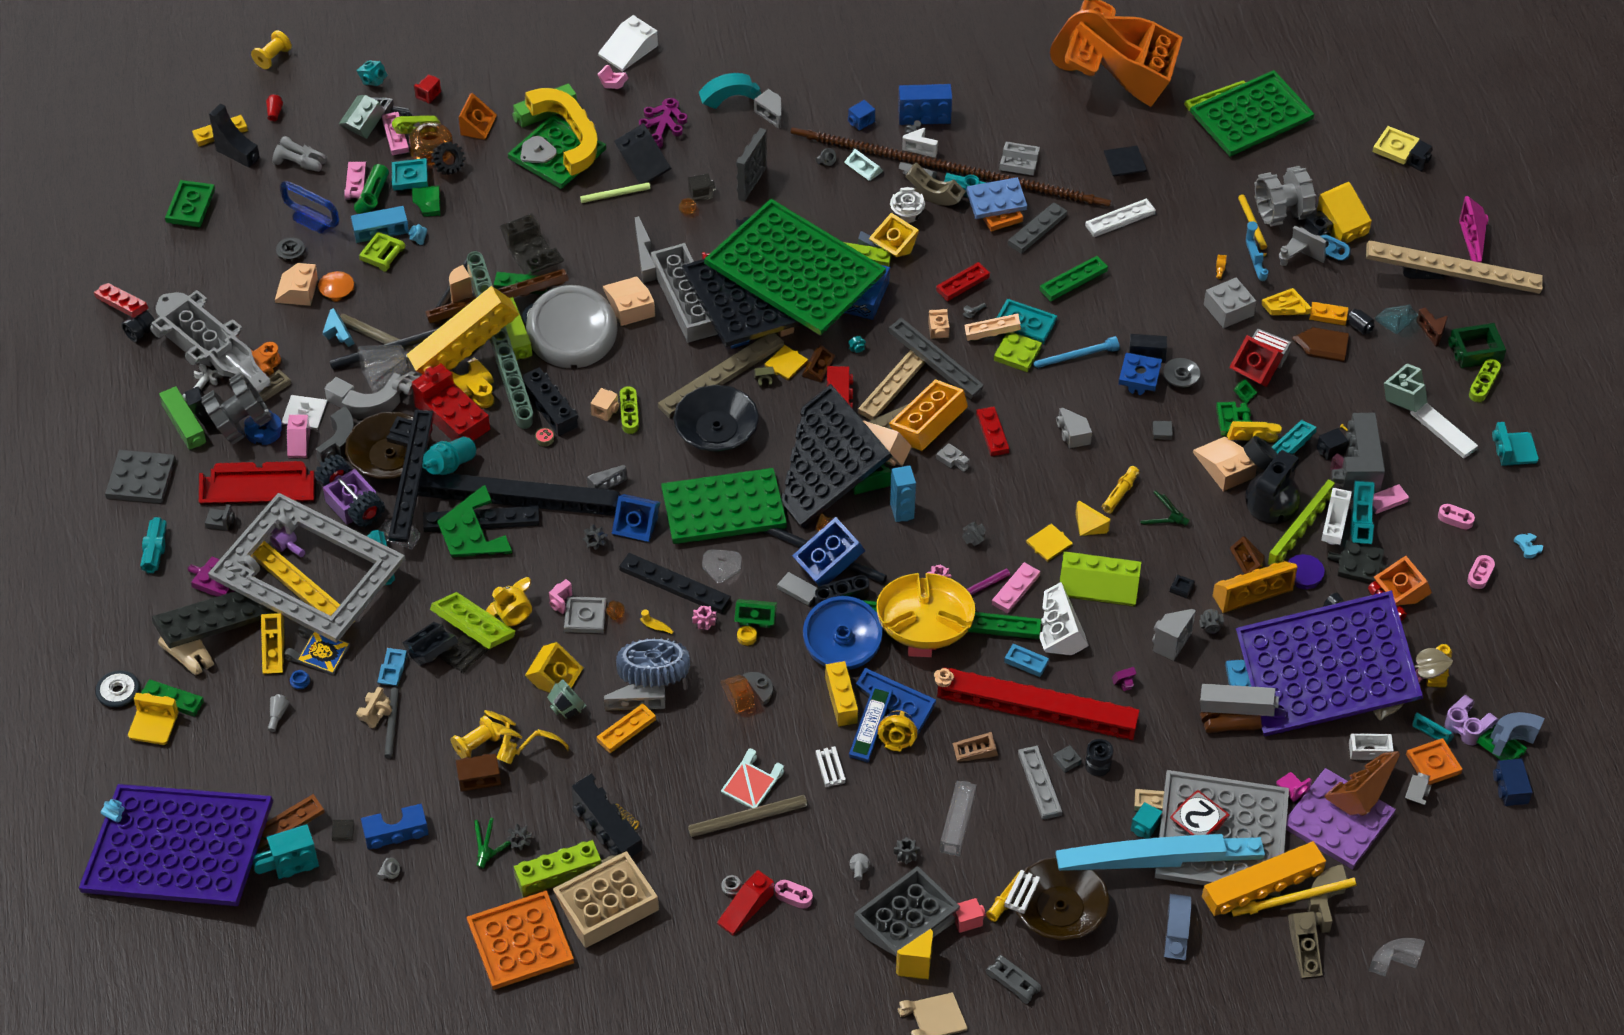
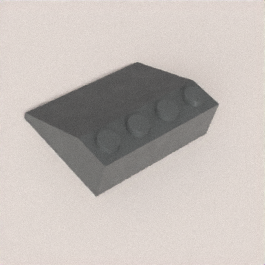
M917 866L855 912L854 927L870 942L897 957L899 949L929 929L933 930L959 910L960 906Z

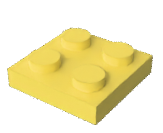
M1387 126L1374 145L1372 152L1405 164L1408 160L1409 152L1419 142L1420 138Z

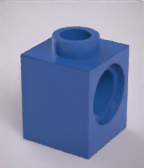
M865 100L848 109V122L860 131L875 122V108Z

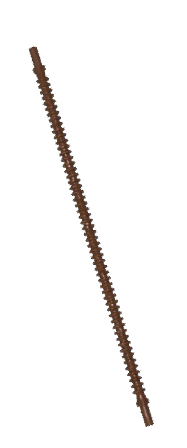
M794 127L790 131L791 134L807 137L809 140L816 139L817 142L821 140L822 143L836 144V146L841 145V147L845 146L846 149L850 147L851 150L853 148L856 150L860 149V152L864 150L865 153L869 151L870 154L884 155V157L889 156L890 159L894 157V160L899 158V161L903 159L904 162L908 160L909 163L912 161L913 164L928 165V167L932 166L933 169L935 167L938 170L942 168L943 171L947 169V172L951 170L952 173L975 175L978 178L981 177L982 180L986 178V181L989 179L991 182L994 180L1011 179L1010 175L996 174L995 171L991 173L990 170L988 172L985 169L981 171V168L977 170L974 167L972 169L971 166L966 167V165L952 164L951 161L947 163L946 160L942 162L941 159L937 161V158L933 160L932 157L927 158V156H918V154L913 155L912 152L908 154L907 151L903 153V150L898 152V149L894 151L893 148L889 150L888 147L874 146V144L869 145L868 142L865 144L864 141L862 143L859 140L855 142L854 139L850 141V138L846 140L845 137L831 136V134L826 135V133L821 134L820 131L816 133L809 129L807 131ZM1018 177L1022 189L1023 187L1026 190L1030 188V191L1045 192L1046 195L1050 193L1051 196L1055 194V197L1060 195V198L1064 196L1067 199L1069 197L1070 200L1085 201L1089 204L1094 203L1107 207L1111 205V200L1095 197L1093 194L1086 195L1084 192L1069 191L1068 188L1064 190V187L1060 189L1059 186L1055 188L1054 185L1050 187L1049 184L1035 183L1034 180L1030 182L1029 179L1025 181L1024 178L1020 180V177Z

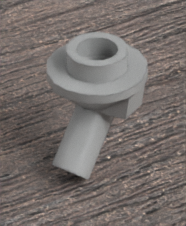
M861 853L852 856L849 863L850 869L854 872L855 880H862L863 873L867 872L870 867L869 858Z

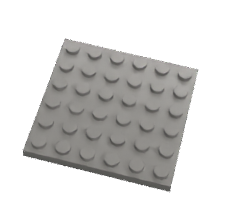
M1167 770L1159 838L1190 835L1174 823L1170 816L1187 798L1199 790L1230 814L1217 831L1214 830L1212 834H1223L1224 839L1261 837L1265 856L1262 860L1182 862L1181 867H1156L1155 878L1207 885L1284 853L1289 788ZM1275 891L1268 895L1280 897L1281 891Z

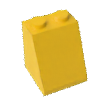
M1349 181L1320 194L1317 212L1321 210L1333 223L1331 233L1333 238L1344 243H1350L1354 239L1369 233L1372 220Z

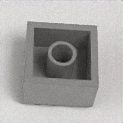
M1236 277L1207 289L1204 306L1219 324L1226 328L1254 316L1256 300Z

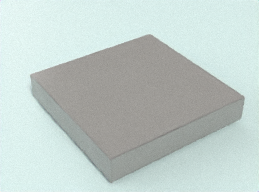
M567 597L564 632L604 634L606 598Z

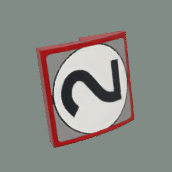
M1197 790L1170 816V819L1190 835H1209L1214 830L1217 831L1230 814Z

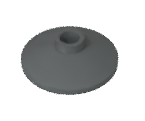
M1175 358L1165 364L1163 375L1174 386L1189 387L1199 380L1200 369L1192 360Z

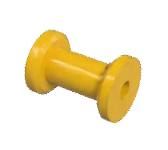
M274 31L271 34V42L262 49L255 48L251 51V56L259 67L269 69L272 66L271 59L280 51L288 52L292 48L289 38L283 32Z
M487 716L481 717L479 721L480 726L461 738L456 735L451 737V744L461 759L465 757L471 758V751L488 739L494 742L500 739V735L497 736L491 725L492 721Z

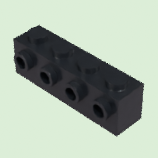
M539 367L522 375L528 398L558 436L578 427L577 419L579 416L577 411L569 406L565 396H561L558 387L551 383L547 373H544Z

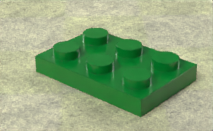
M180 180L165 216L166 223L200 227L215 192V185Z

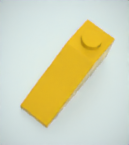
M281 613L261 614L262 673H283L284 616Z

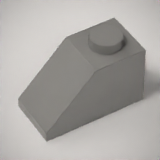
M768 89L754 99V112L777 128H781V97Z

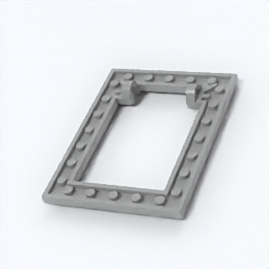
M277 493L209 571L208 575L214 581L277 613H281L296 623L337 643L405 561V555ZM285 526L286 533L291 535L300 526L374 563V565L332 616L255 578V575L260 571V566L251 555L275 528L280 530Z

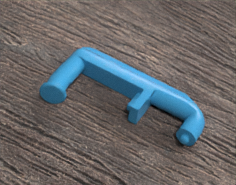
M1251 221L1247 224L1245 241L1257 277L1260 281H1265L1268 277V270L1263 269L1262 266L1264 255L1259 253L1254 240L1255 230H1257L1258 225L1256 222Z

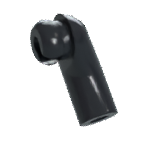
M392 106L391 113L398 112L399 116H412L408 108Z

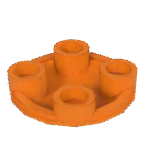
M339 271L324 275L318 283L319 292L323 296L331 298L334 302L340 301L342 297L348 295L355 288L353 278L349 274Z

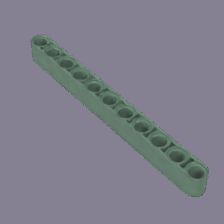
M473 251L467 256V270L477 298L491 287L492 283L483 255L480 252ZM504 326L499 333L493 335L489 340L516 424L522 429H527L533 423V410L506 326Z

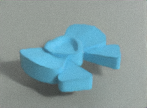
M1528 533V535L1520 534L1514 538V542L1519 544L1522 551H1524L1525 558H1534L1537 553H1542L1543 545H1532L1531 542L1536 539V536Z

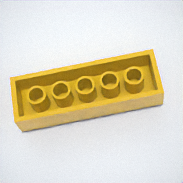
M491 286L411 350L407 356L415 370L422 375L425 374V369L430 366L434 368L440 363L450 371L466 357H469L478 347L484 345L493 335L499 333L504 326L511 323L519 313L509 297Z

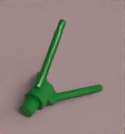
M493 818L489 820L484 845H482L478 820L474 821L478 843V861L476 866L482 869L486 862H489L490 858L511 844L510 841H507L494 850L488 847L493 827Z

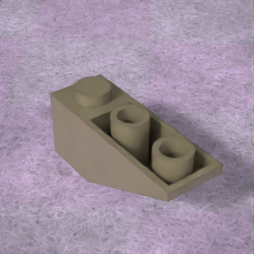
M1314 912L1288 915L1290 935L1301 978L1322 976Z

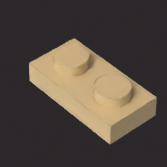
M1135 789L1134 811H1138L1144 802L1162 811L1164 791Z

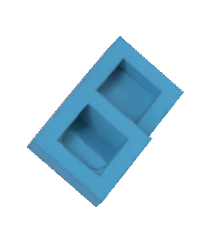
M387 648L384 664H381L378 684L398 686L408 655L407 650Z

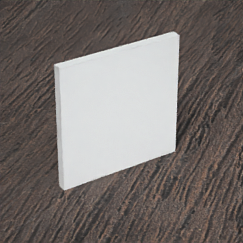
M291 395L282 419V425L288 426L289 415H308L310 429L318 430L328 401Z

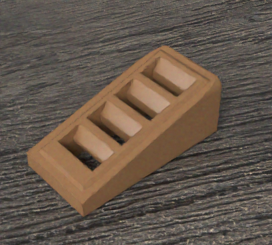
M992 732L953 743L957 762L998 755ZM970 746L973 747V751H972V752H970V750H969V747H970ZM963 747L965 748V754H962L961 748Z

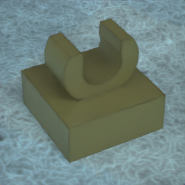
M755 368L754 378L758 379L759 387L762 386L763 379H767L769 386H771L774 368Z

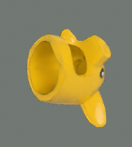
M526 577L516 582L513 586L497 587L492 593L494 602L488 606L486 612L494 617L499 615L501 620L508 626H516L522 623L532 612V605L524 593L530 587L531 579Z

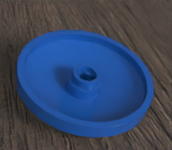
M837 596L818 603L809 612L803 626V640L808 653L819 664L826 667V664L845 661L847 670L863 666L876 655L882 641V626L878 620L877 613L866 602L854 597Z

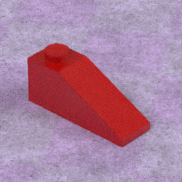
M757 870L743 884L717 921V924L734 936L774 895V881Z

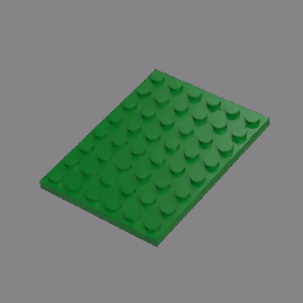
M773 199L766 202L704 259V264L819 335H822L886 273V268Z

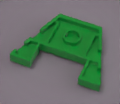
M485 485L437 521L451 557L512 553L506 535L486 542L475 515L474 509L492 503Z

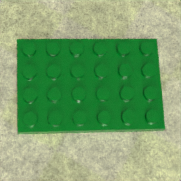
M1275 70L1190 108V113L1229 157L1314 119L1315 115Z
M774 468L661 483L673 544L762 532L771 528H787Z

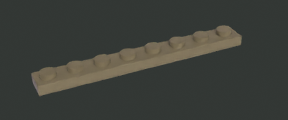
M775 333L763 336L658 402V408L667 417H673L677 404L686 394L700 387L727 383L782 348L784 341Z

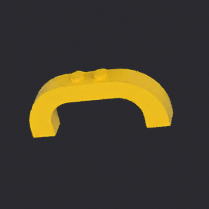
M540 88L525 92V105L532 116L543 112H556L562 115L581 144L578 147L568 150L563 154V164L569 174L572 176L586 170L594 162L597 154V133L594 123L587 118L586 111L580 107L571 95L561 90Z

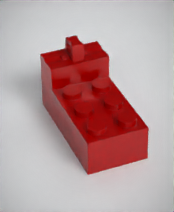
M442 363L434 368L428 367L425 369V374L411 382L415 407L419 410L434 411L433 423L452 441L460 437H468L474 441L490 430L489 415L454 384L453 373Z

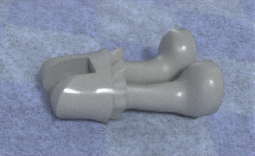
M284 136L280 141V145H277L272 161L273 164L280 165L284 159H288L300 164L301 168L319 172L322 169V164L326 162L327 156L312 149L310 146L307 147L305 144L302 147L294 143L290 137Z

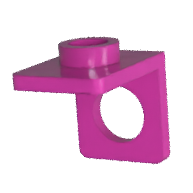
M1290 772L1277 780L1276 784L1279 787L1289 788V798L1295 802L1310 790L1312 780L1308 778L1301 782Z

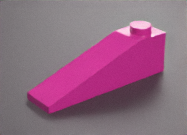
M1465 196L1459 223L1471 261L1481 263L1488 215L1484 213L1482 206L1469 196Z

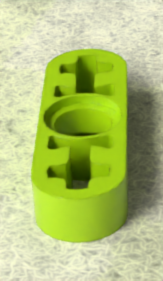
M400 116L392 121V127L397 134L435 133L441 128V123L436 116ZM415 123H420L419 126L413 127Z
M1488 359L1483 364L1469 391V398L1472 401L1482 402L1485 400L1499 375L1501 365L1497 360ZM1481 378H1486V379H1488L1490 382H1488V383H1483L1480 379H1481Z
M624 387L620 390L622 430L625 433L633 434L639 429L637 393L633 387ZM626 395H630V401H627ZM626 408L634 409V411L630 413L625 412L624 410ZM628 419H632L631 426L628 425Z

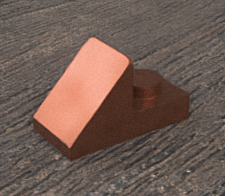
M1425 307L1419 309L1416 322L1436 347L1440 343L1448 316L1435 319L1433 314Z

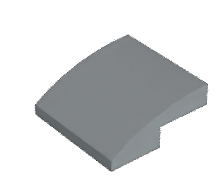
M1006 142L999 170L1034 175L1040 147Z

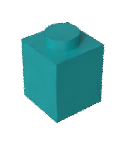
M1144 802L1132 819L1131 831L1139 837L1150 839L1161 823L1163 811Z

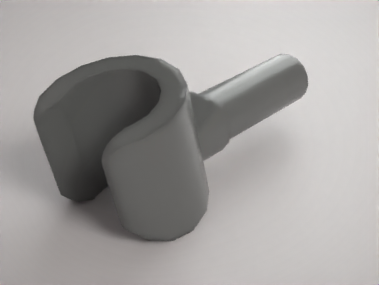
M983 303L974 308L966 305L963 309L965 311L963 315L972 319L976 312L986 307V304Z

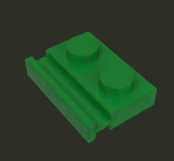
M1496 725L1480 735L1477 740L1478 744L1491 753L1495 745L1492 744L1493 739L1490 736ZM1514 739L1505 744L1500 757L1495 756L1500 760L1519 759L1521 755L1525 754L1527 748Z

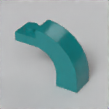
M729 73L709 81L699 91L702 104L716 109L728 97L743 95L754 100L761 95V91L756 83H752L749 75Z
M1355 480L1351 506V540L1354 543L1372 544L1374 524L1372 522L1374 482Z

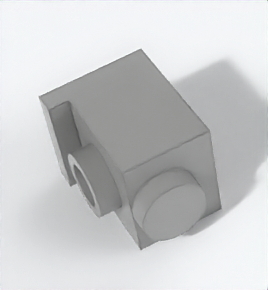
M1418 772L1417 776L1412 775L1405 798L1425 805L1426 800H1423V797H1428L1432 786L1428 784L1430 776Z

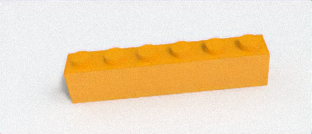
M1314 841L1204 885L1202 898L1214 916L1227 914L1233 908L1238 906L1244 907L1250 901L1263 899L1268 894L1275 891L1280 892L1289 885L1300 884L1311 876H1319L1324 870L1326 859Z

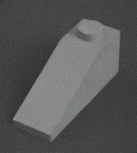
M634 683L604 696L605 711L634 710L642 703L648 709H665V685H661L660 688L658 686H653L652 688L651 686H646L644 688L643 685L637 687Z

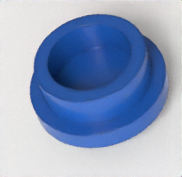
M303 670L293 672L290 677V684L295 689L306 688L310 683L309 675Z

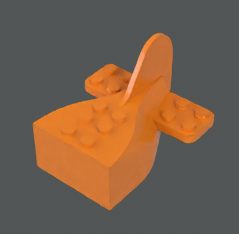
M1084 0L1080 11L1073 14L1067 20L1054 39L1050 49L1052 62L1060 69L1067 71L1079 70L1088 76H1094L1101 63L1129 93L1152 107L1171 80L1183 37L1144 18L1115 16V8L1102 0Z

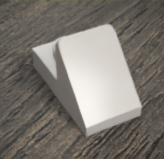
M925 128L903 136L902 150L936 158L938 141L925 138Z

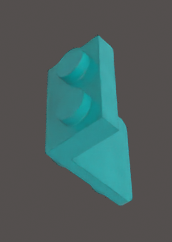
M1497 422L1495 430L1492 431V438L1495 441L1496 452L1501 466L1537 463L1539 458L1531 433H1507L1505 422Z

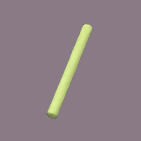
M648 182L580 196L581 203L649 190L650 184Z

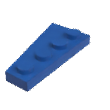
M865 668L856 683V687L868 697L873 685L892 689L893 694L887 712L890 713L898 710L908 713L914 721L918 735L936 705V699Z

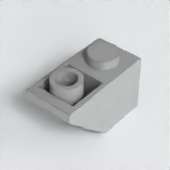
M1059 408V416L1056 417L1058 427L1062 429V438L1064 442H1067L1068 447L1074 448L1091 444L1092 431L1087 418L1065 408Z

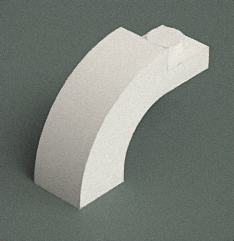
M1332 489L1321 541L1332 545L1341 544L1352 491Z

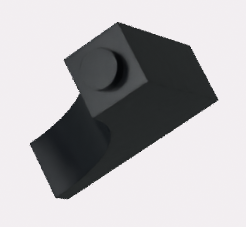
M220 103L209 113L216 151L249 168L260 158L258 145L250 141L238 130L229 117L226 106Z

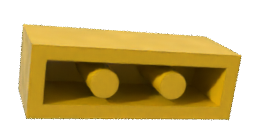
M845 661L826 664L825 679L838 727L858 723V708Z

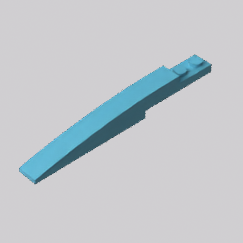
M1223 834L1139 839L1056 851L1059 871L1181 867L1182 862L1262 860L1265 856L1261 837L1224 839Z

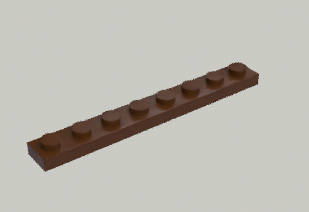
M561 269L497 290L509 298L524 297L536 290L544 291L549 286L563 285L569 279L566 271ZM476 296L425 311L429 323L436 324L442 322L443 319L452 318L476 299Z

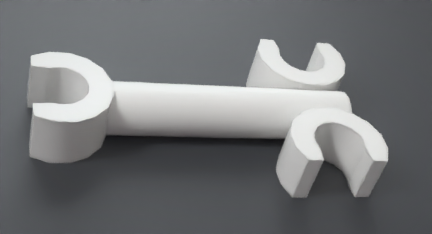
M199 364V370L202 372L194 371V377L200 379L194 388L199 386L202 390L208 380H210L212 385H217L216 377L222 379L223 376L217 370L212 371L207 369L205 365ZM183 394L182 397L187 401L185 394Z

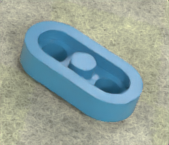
M1321 235L1326 242H1329V246L1326 247V255L1340 261L1349 258L1351 254L1349 245L1329 235ZM1341 249L1345 250V253L1343 255L1339 254V251Z

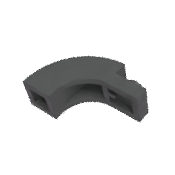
M345 406L330 416L332 428L336 432L329 440L315 449L318 462L322 461L324 463L325 458L330 459V456H335V454L342 457L346 456V439L352 431L354 423L350 411Z

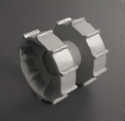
M1300 166L1287 168V172L1283 175L1284 185H1281L1277 174L1272 175L1269 172L1258 175V179L1254 182V197L1256 198L1258 213H1260L1264 220V224H1270V227L1283 224V220L1287 217V207H1289L1293 214V218L1296 217L1299 220L1306 219L1307 216L1313 214L1316 210V194L1314 193L1312 179H1310L1306 168H1300Z

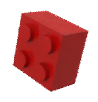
M1247 335L1229 368L1267 387L1284 354Z

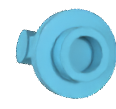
M420 224L413 225L409 231L410 240L416 241L419 245L424 244L427 228L422 227Z
M110 799V801H105L101 814L118 823L122 819L121 815L125 808L121 806L122 802Z

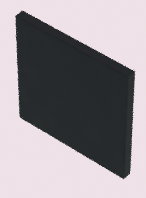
M1137 145L1104 150V155L1113 177L1147 172Z

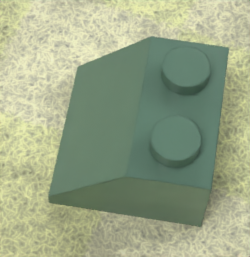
M359 95L343 116L339 125L367 139L385 113V109L378 101L369 96Z

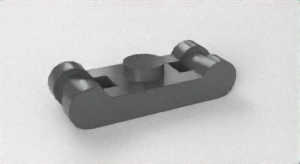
M1001 955L995 959L993 965H990L985 970L990 978L996 979L1016 994L1025 1004H1028L1032 1000V996L1038 994L1042 989L1036 980ZM1024 984L1028 986L1026 990L1022 988Z

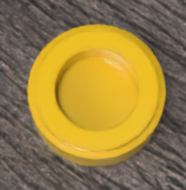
M743 626L738 629L737 640L740 644L749 646L755 643L757 632L753 627Z

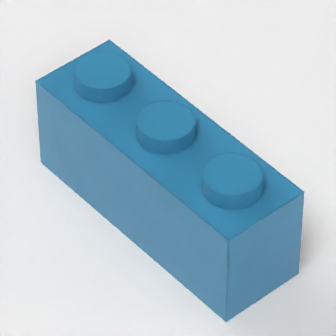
M404 206L351 216L356 243L370 241L377 232L390 237L409 233Z
M911 466L893 468L891 472L890 506L895 521L900 522L914 519L916 481Z

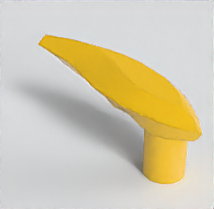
M648 610L641 612L642 618L640 620L646 626L673 634L674 631L666 624L650 617Z

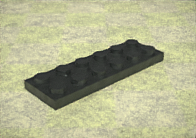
M234 591L152 616V623L170 649L261 621V614H277V612Z

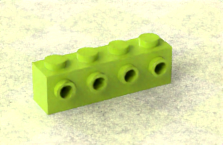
M593 840L581 842L576 846L563 848L558 852L541 855L537 859L523 861L515 865V878L522 896L525 897L561 885L601 864V858Z

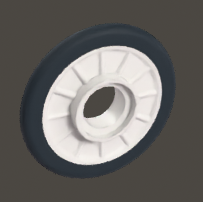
M122 670L113 671L104 675L98 681L95 693L97 699L103 705L122 707L134 700L135 694L139 693L140 684L136 676L130 672ZM115 686L123 687L119 692L112 691Z

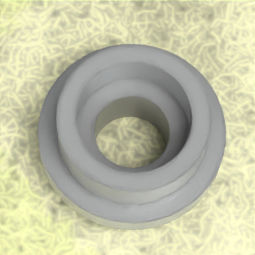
M729 875L722 881V891L727 895L734 896L741 889L742 881L735 875Z

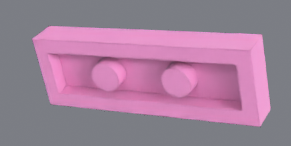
M398 112L382 116L392 155L409 152L405 134H397L392 127V121L400 117Z
M1024 562L992 599V605L1008 614L1039 578L1040 571Z

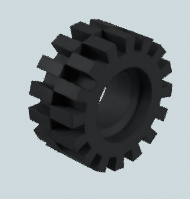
M445 142L434 148V153L431 154V157H433L431 163H435L433 167L438 168L437 172H442L441 174L450 175L462 169L461 167L464 166L465 163L463 161L466 160V157H463L464 151H460L462 149L461 146L457 147V143ZM445 152H450L454 157V162L451 165H447L443 161V154Z

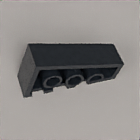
M592 773L573 784L572 809L574 813L584 819L587 828L596 833L601 844L607 845L611 855L615 856L627 851L630 857H633L642 851V839L626 818L621 819L622 815L615 803L610 805L606 791L603 787L598 789L595 785L596 778Z

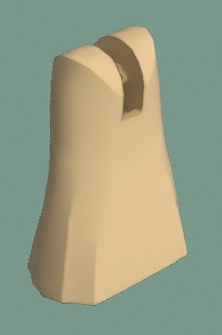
M162 637L158 640V644L164 650L179 660L196 676L203 672L197 660L206 669L214 665L212 657L201 639L170 649Z

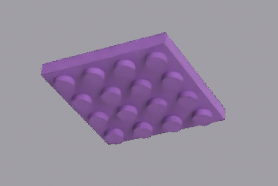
M1325 768L1312 784L1310 790L1305 793L1287 816L1286 830L1307 843L1314 841L1320 851L1353 870L1393 817L1396 809L1378 799L1368 814L1363 816L1359 814L1349 815L1326 800L1324 796L1339 782L1345 784L1348 781Z

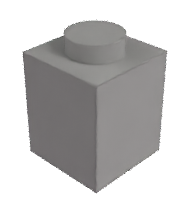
M335 377L324 388L326 400L342 408L341 402L350 390L355 391L353 385L338 377Z

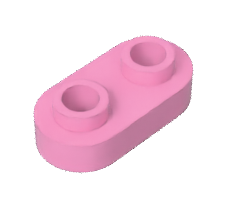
M1481 555L1476 558L1467 579L1468 584L1472 588L1482 589L1486 586L1495 566V562L1491 557Z

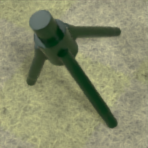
M1155 490L1153 493L1172 513L1169 518L1140 521L1141 524L1174 522L1179 524L1180 522L1186 526L1190 519L1184 517V514L1175 508L1165 494L1161 495Z

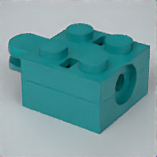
M308 825L268 836L267 840L270 851L254 855L252 863L257 874L276 869L279 879L291 877L296 873L310 871L318 867L316 850Z

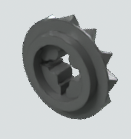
M297 238L283 239L276 246L278 257L283 258L284 261L288 259L293 261L294 258L299 259L300 255H304V243Z

